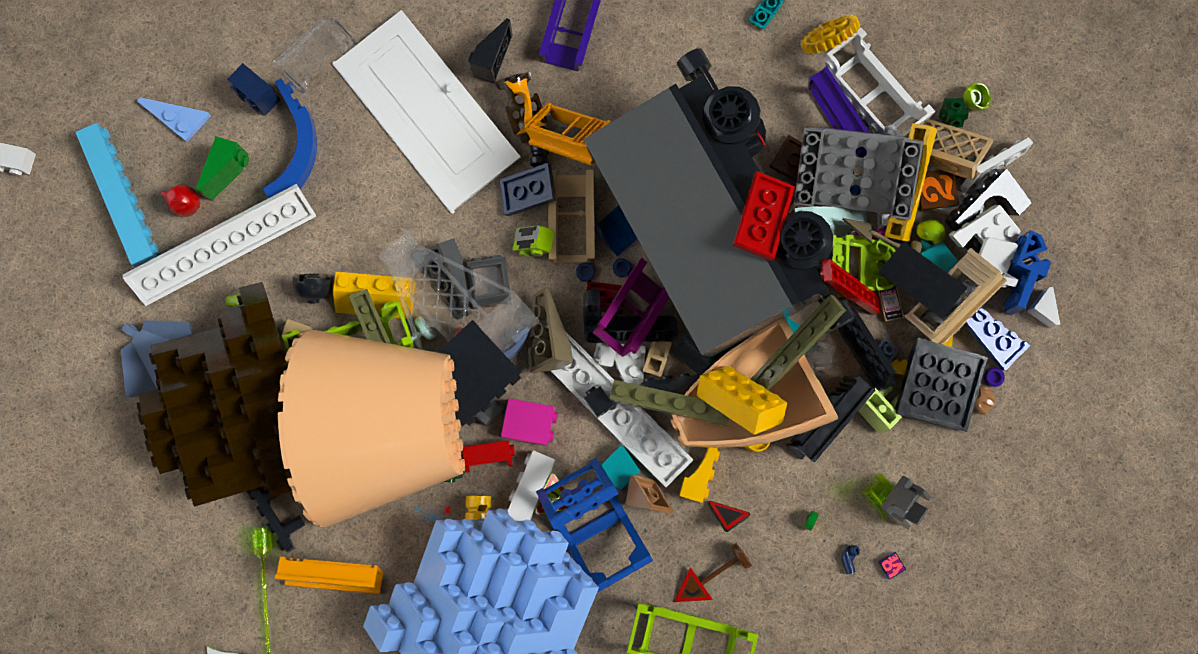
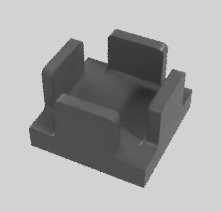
M903 475L880 508L894 524L901 525L909 530L911 526L905 519L918 525L928 512L926 507L916 501L920 496L928 501L931 497L926 490L912 483L909 478Z

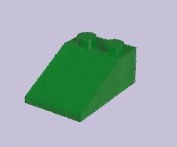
M215 136L196 190L212 201L248 165L249 154L237 142Z

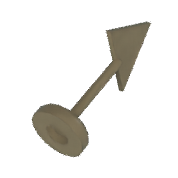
M847 218L842 219L869 243H872V236L896 248L900 246V244L871 230V223ZM912 241L908 244L917 252H921V242Z

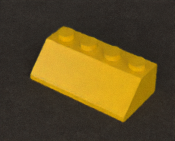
M336 272L333 288L335 313L356 315L349 295L367 289L378 315H381L380 310L384 304L399 301L405 319L411 320L416 282L413 278ZM399 314L394 317L396 319H401Z

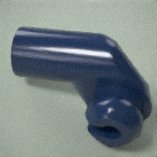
M856 545L847 546L841 555L846 574L856 572L852 562L856 555L860 554V549Z

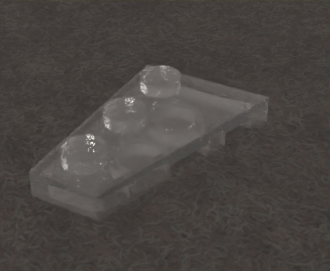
M644 413L618 443L674 466H677L689 452L686 447H682L680 442Z

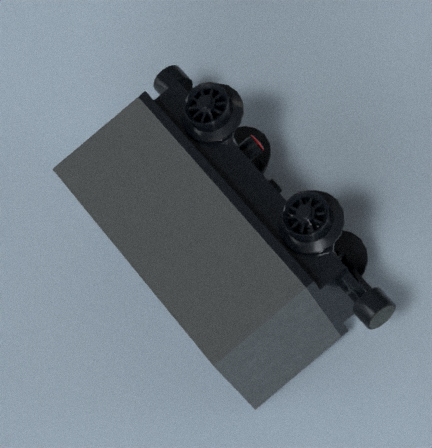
M703 49L691 50L684 54L677 62V67L685 81L691 82L681 88H678L677 84L672 85L583 139L701 355L715 358L741 344L744 340L781 318H788L803 310L805 306L816 300L821 304L830 294L836 297L846 311L828 329V332L855 319L856 315L847 300L840 301L833 287L820 277V269L823 268L822 261L832 260L834 248L831 227L822 216L812 211H798L787 215L773 261L732 246L753 176L756 171L760 172L752 157L766 147V128L763 120L760 118L761 110L758 101L750 91L738 86H727L718 89L709 73L711 63Z

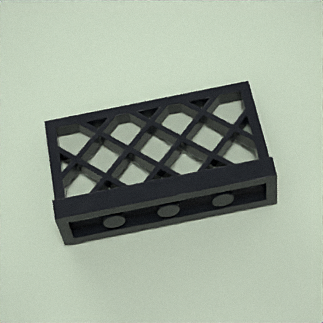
M853 306L851 308L856 315L855 319L839 327L838 331L873 387L881 392L895 384L893 379L895 370Z

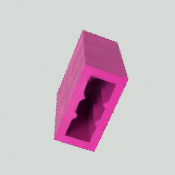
M509 398L501 437L548 446L549 442H553L554 431H551L552 423L557 422L558 412H555L554 406Z

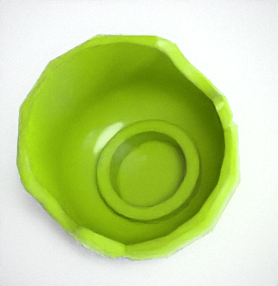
M981 83L970 84L963 94L965 105L972 111H981L988 108V104L992 100L986 85Z
M932 219L922 221L916 229L917 235L921 239L933 241L935 245L939 241L943 243L945 239L946 229L939 221Z

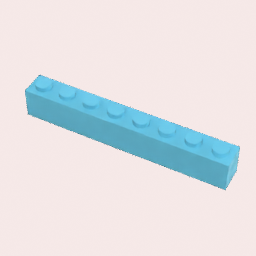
M95 123L75 132L131 265L138 267L158 256L159 248L150 238L152 232L147 225L145 226L143 221L145 215L136 205L138 199L130 191L131 183L122 172L124 166L116 158L118 153L115 146L110 144L109 138L111 136L108 130Z

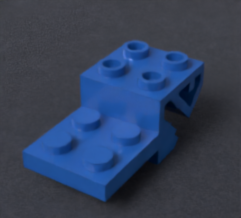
M1031 230L1017 238L1015 243L1018 245L1013 259L1010 261L1011 264L1007 271L1008 274L1018 279L1016 287H1010L1012 289L1011 295L1004 302L1006 307L1004 313L1008 315H1013L1026 308L1035 282L1047 276L1051 265L1048 259L1039 260L1037 255L1047 250L1042 235Z

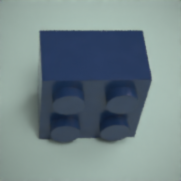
M244 63L227 79L232 84L230 88L243 102L246 101L257 114L261 112L266 116L280 101V98L271 86Z

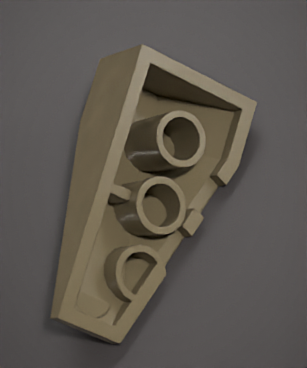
M545 287L533 295L531 318L534 320L533 330H530L529 337H532V346L528 348L530 373L559 370L573 363L569 339L549 288Z

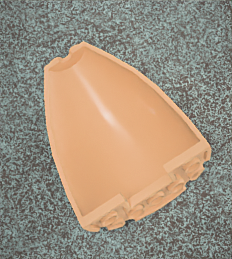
M781 318L746 339L722 356L704 374L725 366H731L739 373L751 379L793 334L786 318ZM803 355L770 390L771 393L778 395L787 402L783 424L754 435L730 418L728 426L672 414L673 419L671 423L675 431H680L678 439L682 447L721 448L744 447L774 442L837 420L838 416L805 355ZM699 379L684 395L698 398Z

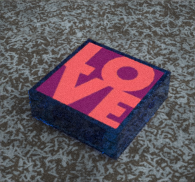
M896 552L878 561V564L889 580L906 570Z

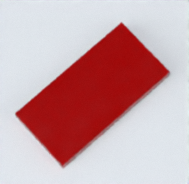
M756 171L732 246L773 261L795 186Z

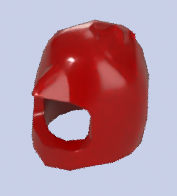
M178 184L170 190L160 192L166 200L170 211L177 216L189 217L195 214L200 207V196L195 189L188 185Z

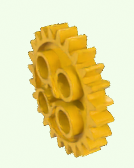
M847 14L844 17L833 18L820 24L818 28L808 32V35L804 36V39L801 40L802 43L800 44L804 53L808 55L812 53L813 55L818 52L819 54L823 50L826 52L828 49L841 45V42L848 41L849 37H853V34L858 32L860 22L856 15L853 16L851 14L848 16Z

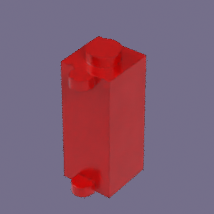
M509 440L463 447L462 451L466 473H470V467L507 461L509 467L513 466L512 456H516L514 444L510 445Z

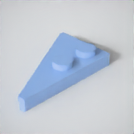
M141 97L137 100L186 142L211 117L208 112Z

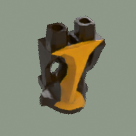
M530 71L503 78L501 82L496 83V87L499 90L505 89L509 105L505 107L512 132L518 136L521 143L530 140L524 126L543 108L537 93L530 97L528 82L531 80ZM517 95L523 97L524 101L522 104H518L515 101ZM532 102L536 103V111H532ZM514 111L519 112V117L517 119L513 117ZM546 116L536 125L537 127L547 130L546 124H548Z

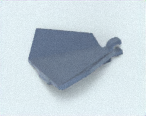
M145 320L141 331L134 324L129 325L126 323L122 327L126 334L134 338L132 342L120 350L126 397H139L140 393L158 389L154 369H157L156 364H151L149 353H152L151 345L192 335L193 331L190 322Z

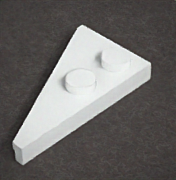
M640 346L637 353L630 352L624 357L616 353L614 363L620 372L622 382L640 385L643 382L644 372L642 371L645 364V346ZM633 406L637 413H641V407Z

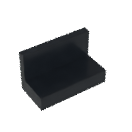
M682 333L680 336L683 341L675 348L673 354L699 376L703 375L714 364L712 357L701 355L695 342Z

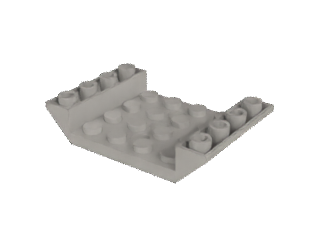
M804 128L794 204L811 207L817 204L891 214L890 217L910 220L924 142L892 135L831 128ZM864 147L867 150L866 156L858 157L856 149ZM861 166L864 169L863 175H854L853 168ZM858 185L861 188V192L858 195L852 194L850 192L851 186Z

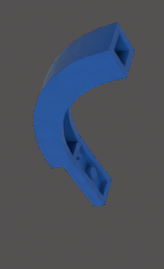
M282 78L275 81L295 119L297 147L293 159L284 173L273 183L263 188L268 198L295 184L301 189L313 169L317 153L316 128L310 112L305 106H301L297 98L294 99L291 94L294 93L289 83L285 84Z

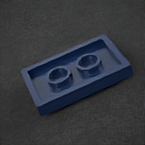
M549 163L500 179L504 215L506 216L557 201L552 166Z

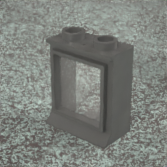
M493 255L490 256V259L473 258L470 262H467L474 310H478L479 306L486 305L496 307L500 303L512 305L505 257Z

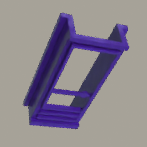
M566 0L554 1L539 51V55L543 56L544 63L579 71L584 61L601 0H593L584 33L559 27ZM557 30L582 36L579 49L554 43Z
M827 66L808 79V89L811 90L812 95L834 129L869 133ZM858 147L856 154L858 157H864L867 154V150L864 147Z

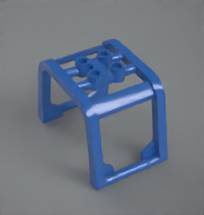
M596 457L589 461L590 464L545 489L537 490L536 493L554 530L558 529L569 543L568 549L574 561L581 566V569L599 587L598 593L651 563L653 559L617 498L618 492ZM591 469L595 471L596 479L590 482L586 479L580 480L578 487L573 490L564 489L560 493L561 498L553 503L547 495L548 493ZM602 485L599 491L592 493L594 488ZM610 500L614 507L613 509L569 533L565 524L573 519H580L583 514L599 508L600 504ZM564 505L568 506V508H566L562 512H557V509H559L560 507ZM621 521L636 546L629 556L631 564L606 578L604 572L590 573L577 545Z

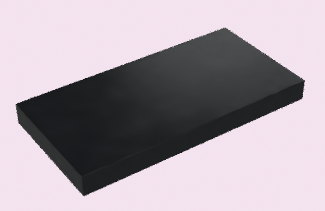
M902 242L879 271L882 276L941 319L947 315L968 289L964 284L905 242Z

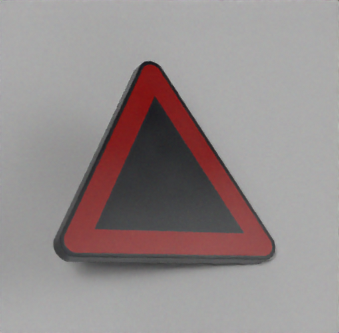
M713 501L708 502L710 509L725 532H729L750 516V513Z

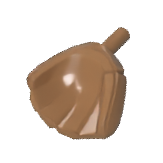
M979 387L973 410L982 415L987 414L995 404V395L989 387Z

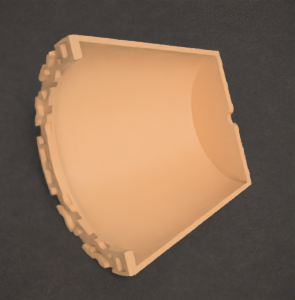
M318 330L303 331L299 334V338L293 340L292 347L289 348L285 357L286 362H289L288 368L284 370L280 378L278 402L283 401V412H278L279 440L284 469H290L292 478H287L288 484L292 488V495L295 502L302 503L305 508L303 515L309 521H312L315 526H333L463 474V471H465V461L461 458L463 442L462 439H459L461 423L455 417V411H458L459 404L454 395L456 381L452 376L454 361L450 358V355Z

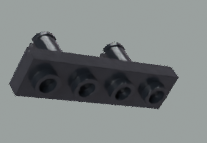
M260 487L246 491L251 500L255 499L259 506L256 509L261 517L265 516L268 523L266 525L272 534L276 533L279 538L276 541L282 551L286 550L288 553L296 549L290 539V534L305 526L301 516H297L286 524H281L270 506V501L279 495L271 497L269 489L263 491Z

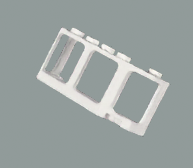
M860 28L857 33L853 34V37L848 38V41L841 42V45L828 52L823 63L825 67H828L849 102L856 109L860 119L865 120L869 124L868 127L874 134L905 137L910 133L911 127L902 134L897 127L909 118L917 119L918 121L915 124H921L927 121L934 114L935 110L930 105L923 109L921 101L916 103L869 50L871 44H866L862 40L867 33ZM852 41L856 55L840 67L833 54ZM857 63H862L879 83L878 87L862 99L856 95L841 77V75ZM882 92H887L904 111V115L886 128L866 106Z

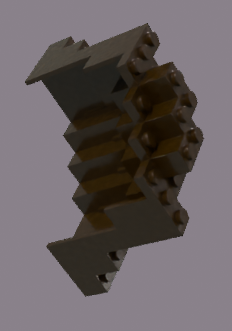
M263 282L239 287L241 294L237 296L239 305L219 310L221 318H217L220 328L151 345L152 353H149L151 364H156L157 369H154L158 389L139 394L140 402H136L139 412L138 419L140 424H145L146 429H143L146 438L145 445L147 452H152L153 456H150L153 468L157 467L160 474L177 469L180 470V473L183 472V481L186 487L185 494L187 500H192L194 507L263 486L265 490L269 489L271 497L292 491L287 481V478H292L290 469H284L278 429V412H283V401L278 402L280 378L284 370H287L288 365Z

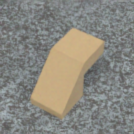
M652 342L642 372L661 378L672 343Z

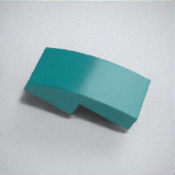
M763 0L749 21L765 30L784 3V0Z

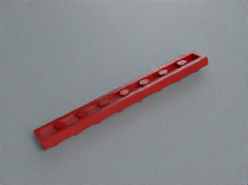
M831 259L822 261L823 268L820 269L822 280L872 315L881 314L879 298L876 293Z

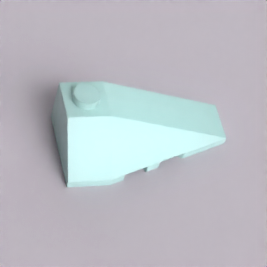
M813 206L794 208L792 213L812 211L822 216L830 225L832 233L836 235V238L855 231L842 220L843 218L867 222L866 211Z

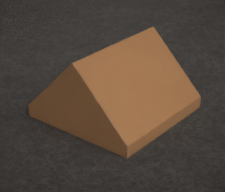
M636 475L630 477L626 506L669 514L673 512L656 480Z

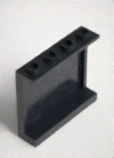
M475 320L469 322L437 352L450 355V358L454 361V371H452L453 379L456 381L454 395L459 404L458 411H455V417L460 420L462 427L466 424L470 426L478 419L475 416L480 411L484 413L492 406L490 401L495 397L499 399L507 392L504 388L510 383L513 386L521 379L519 375L522 371L488 337Z

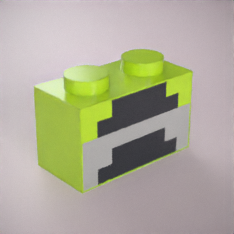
M541 225L516 228L513 251L519 252L520 256L527 258L531 257V255L543 256V254L551 253L555 231Z

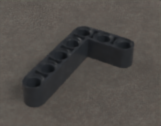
M589 290L583 294L584 340L589 343H605L593 333L602 318L601 296L598 291ZM641 316L612 317L607 327L603 330L617 342H627ZM658 316L643 342H670L678 338L677 319L673 316Z

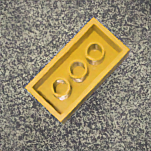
M725 366L700 375L697 397L755 435L783 424L787 402L765 389L764 386L755 383L748 376L739 373L735 368Z

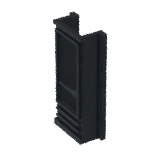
M859 375L844 376L842 378L843 382L839 383L840 386L836 387V391L831 392L828 396L838 419L813 430L795 435L790 440L792 443H787L786 446L799 459L802 460L806 456L812 462H816L876 390L869 386Z

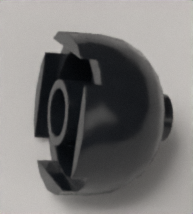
M299 274V278L295 275L293 276V288L296 295L301 299H306L307 303H319V299L327 297L331 291L332 275L326 274V278H320L319 274Z

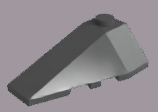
M455 239L439 243L416 254L415 257L425 277L430 276L435 283L433 285L435 291L440 290L445 296L444 303L454 317L458 320L472 314L462 256Z

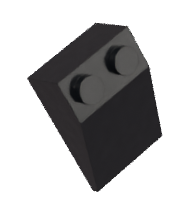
M506 18L476 46L474 52L470 53L468 62L470 63L473 77L495 83L513 36L510 19Z

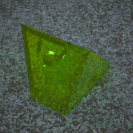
M880 473L859 493L885 522L886 514L880 507L894 489V486Z

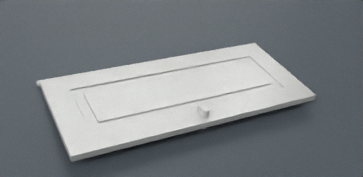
M402 10L337 61L332 62L333 66L451 214H454V210L521 159L520 155Z

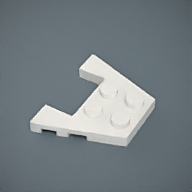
M994 205L976 216V219L972 222L962 225L961 229L951 232L949 236L958 247L963 248L973 235L982 245L987 237L1015 243L1021 230L1000 205Z

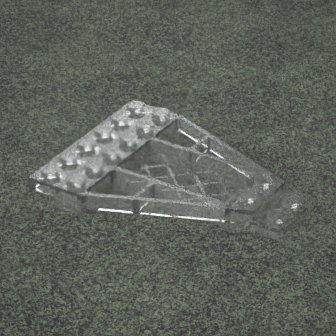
M408 230L378 255L382 262L390 269L389 271L418 349L423 350L419 338L432 327H435L449 342L452 339L451 337L455 336L451 335L452 323L463 324V328L465 324L469 323L466 322V310L477 311V324L503 353L540 321L514 291L420 245ZM433 260H434V262L437 264V265H428V264H429L431 261H433ZM443 262H448L480 278V280L472 288L466 290L443 265ZM427 267L438 268V279L427 278ZM424 269V278H413ZM441 269L451 280L441 279ZM413 280L424 281L423 292L412 291ZM410 281L409 290H408V288L405 286V284H407V283ZM427 281H437V293L426 292ZM484 281L509 293V296L490 313H486L471 296L472 291ZM440 282H451V294L440 293ZM454 284L463 294H453ZM413 294H423L422 304ZM426 294L437 295L436 307L425 306ZM440 295L450 296V307H439ZM405 296H408L430 321L429 326L420 334L417 333L404 298ZM453 296L464 297V308H453ZM467 298L477 309L466 308ZM425 308L436 309L435 319ZM439 309L450 310L449 321H438ZM453 310H464L463 322L452 321ZM481 313L484 316V318L479 322ZM439 323H449L448 333Z

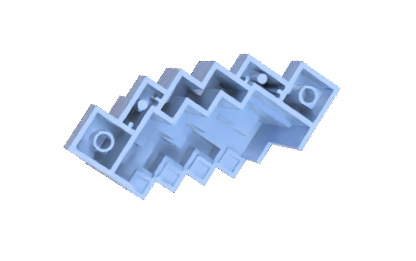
M499 508L497 510H488L485 519L436 520L414 583L396 584L388 605L370 606L363 627L379 652L399 651L400 654H578L574 647L599 587L581 569V566L570 557V554L566 552L569 543L560 532H541L533 521L527 519L515 521L508 511Z

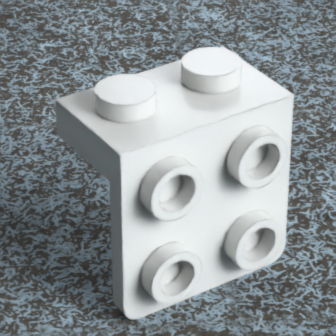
M987 237L983 242L979 255L996 267L1003 277L1007 279L1002 287L1006 288L1007 285L1016 287L1018 279L1008 274L1007 271L1018 245L1014 242Z

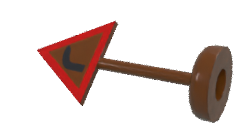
M736 542L731 547L735 558L701 581L690 567L674 602L713 600L703 586L705 583L738 561L745 569L750 568L752 564Z

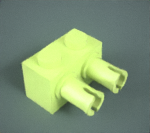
M892 386L881 392L874 388L876 391L858 411L878 434L890 430L902 418L900 414H896L895 410L898 396L891 403L884 398L893 390Z

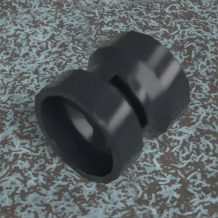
M532 145L530 166L537 167L548 163L547 155L549 151Z

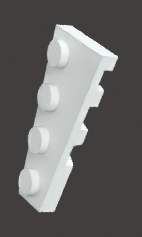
M1028 137L1023 141L1018 140L1011 148L1008 149L1006 147L997 156L991 155L984 163H980L972 180L966 179L960 187L962 192L967 193L974 183L978 185L983 182L990 171L1001 169L1004 165L1007 166L1024 155L1033 144L1031 139Z

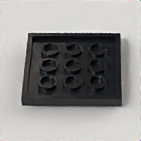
M915 337L895 406L896 414L967 432L988 357Z

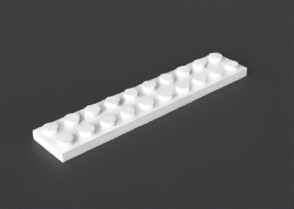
M295 184L123 274V279L143 304L147 306L316 217V214L298 185Z
M566 332L571 345L573 363L551 372L596 417L584 400V397L587 396L585 392L594 386L596 389L601 386L608 398H610L614 379ZM611 401L614 407L597 419L666 488L693 459L643 409L641 413H637L632 405Z

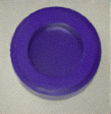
M991 368L985 372L984 381L988 386L998 387L1004 383L1005 375L1001 369Z

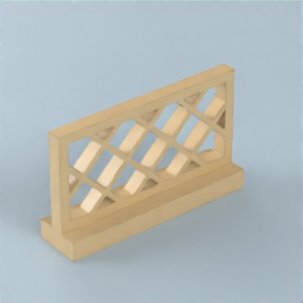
M931 119L922 122L921 125L925 124L937 129V139L934 140V144L939 143L941 146L940 149H932L928 166L972 180L977 167L991 147L993 139ZM947 131L950 135L940 137L938 132ZM963 136L967 138V141L958 143L956 138ZM953 140L954 145L944 147V141ZM982 142L985 143V146L976 149L974 143ZM971 146V151L962 153L961 147ZM957 149L959 154L951 155L947 152ZM972 155L976 157L975 162L965 159V157Z

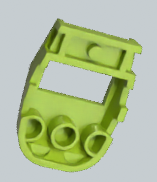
M833 235V262L849 273L850 246L858 247L859 281L872 291L888 290L895 286V284L879 273L896 251L892 245L880 239L877 241L872 239V243H869L862 236L845 235L842 238H836V235Z

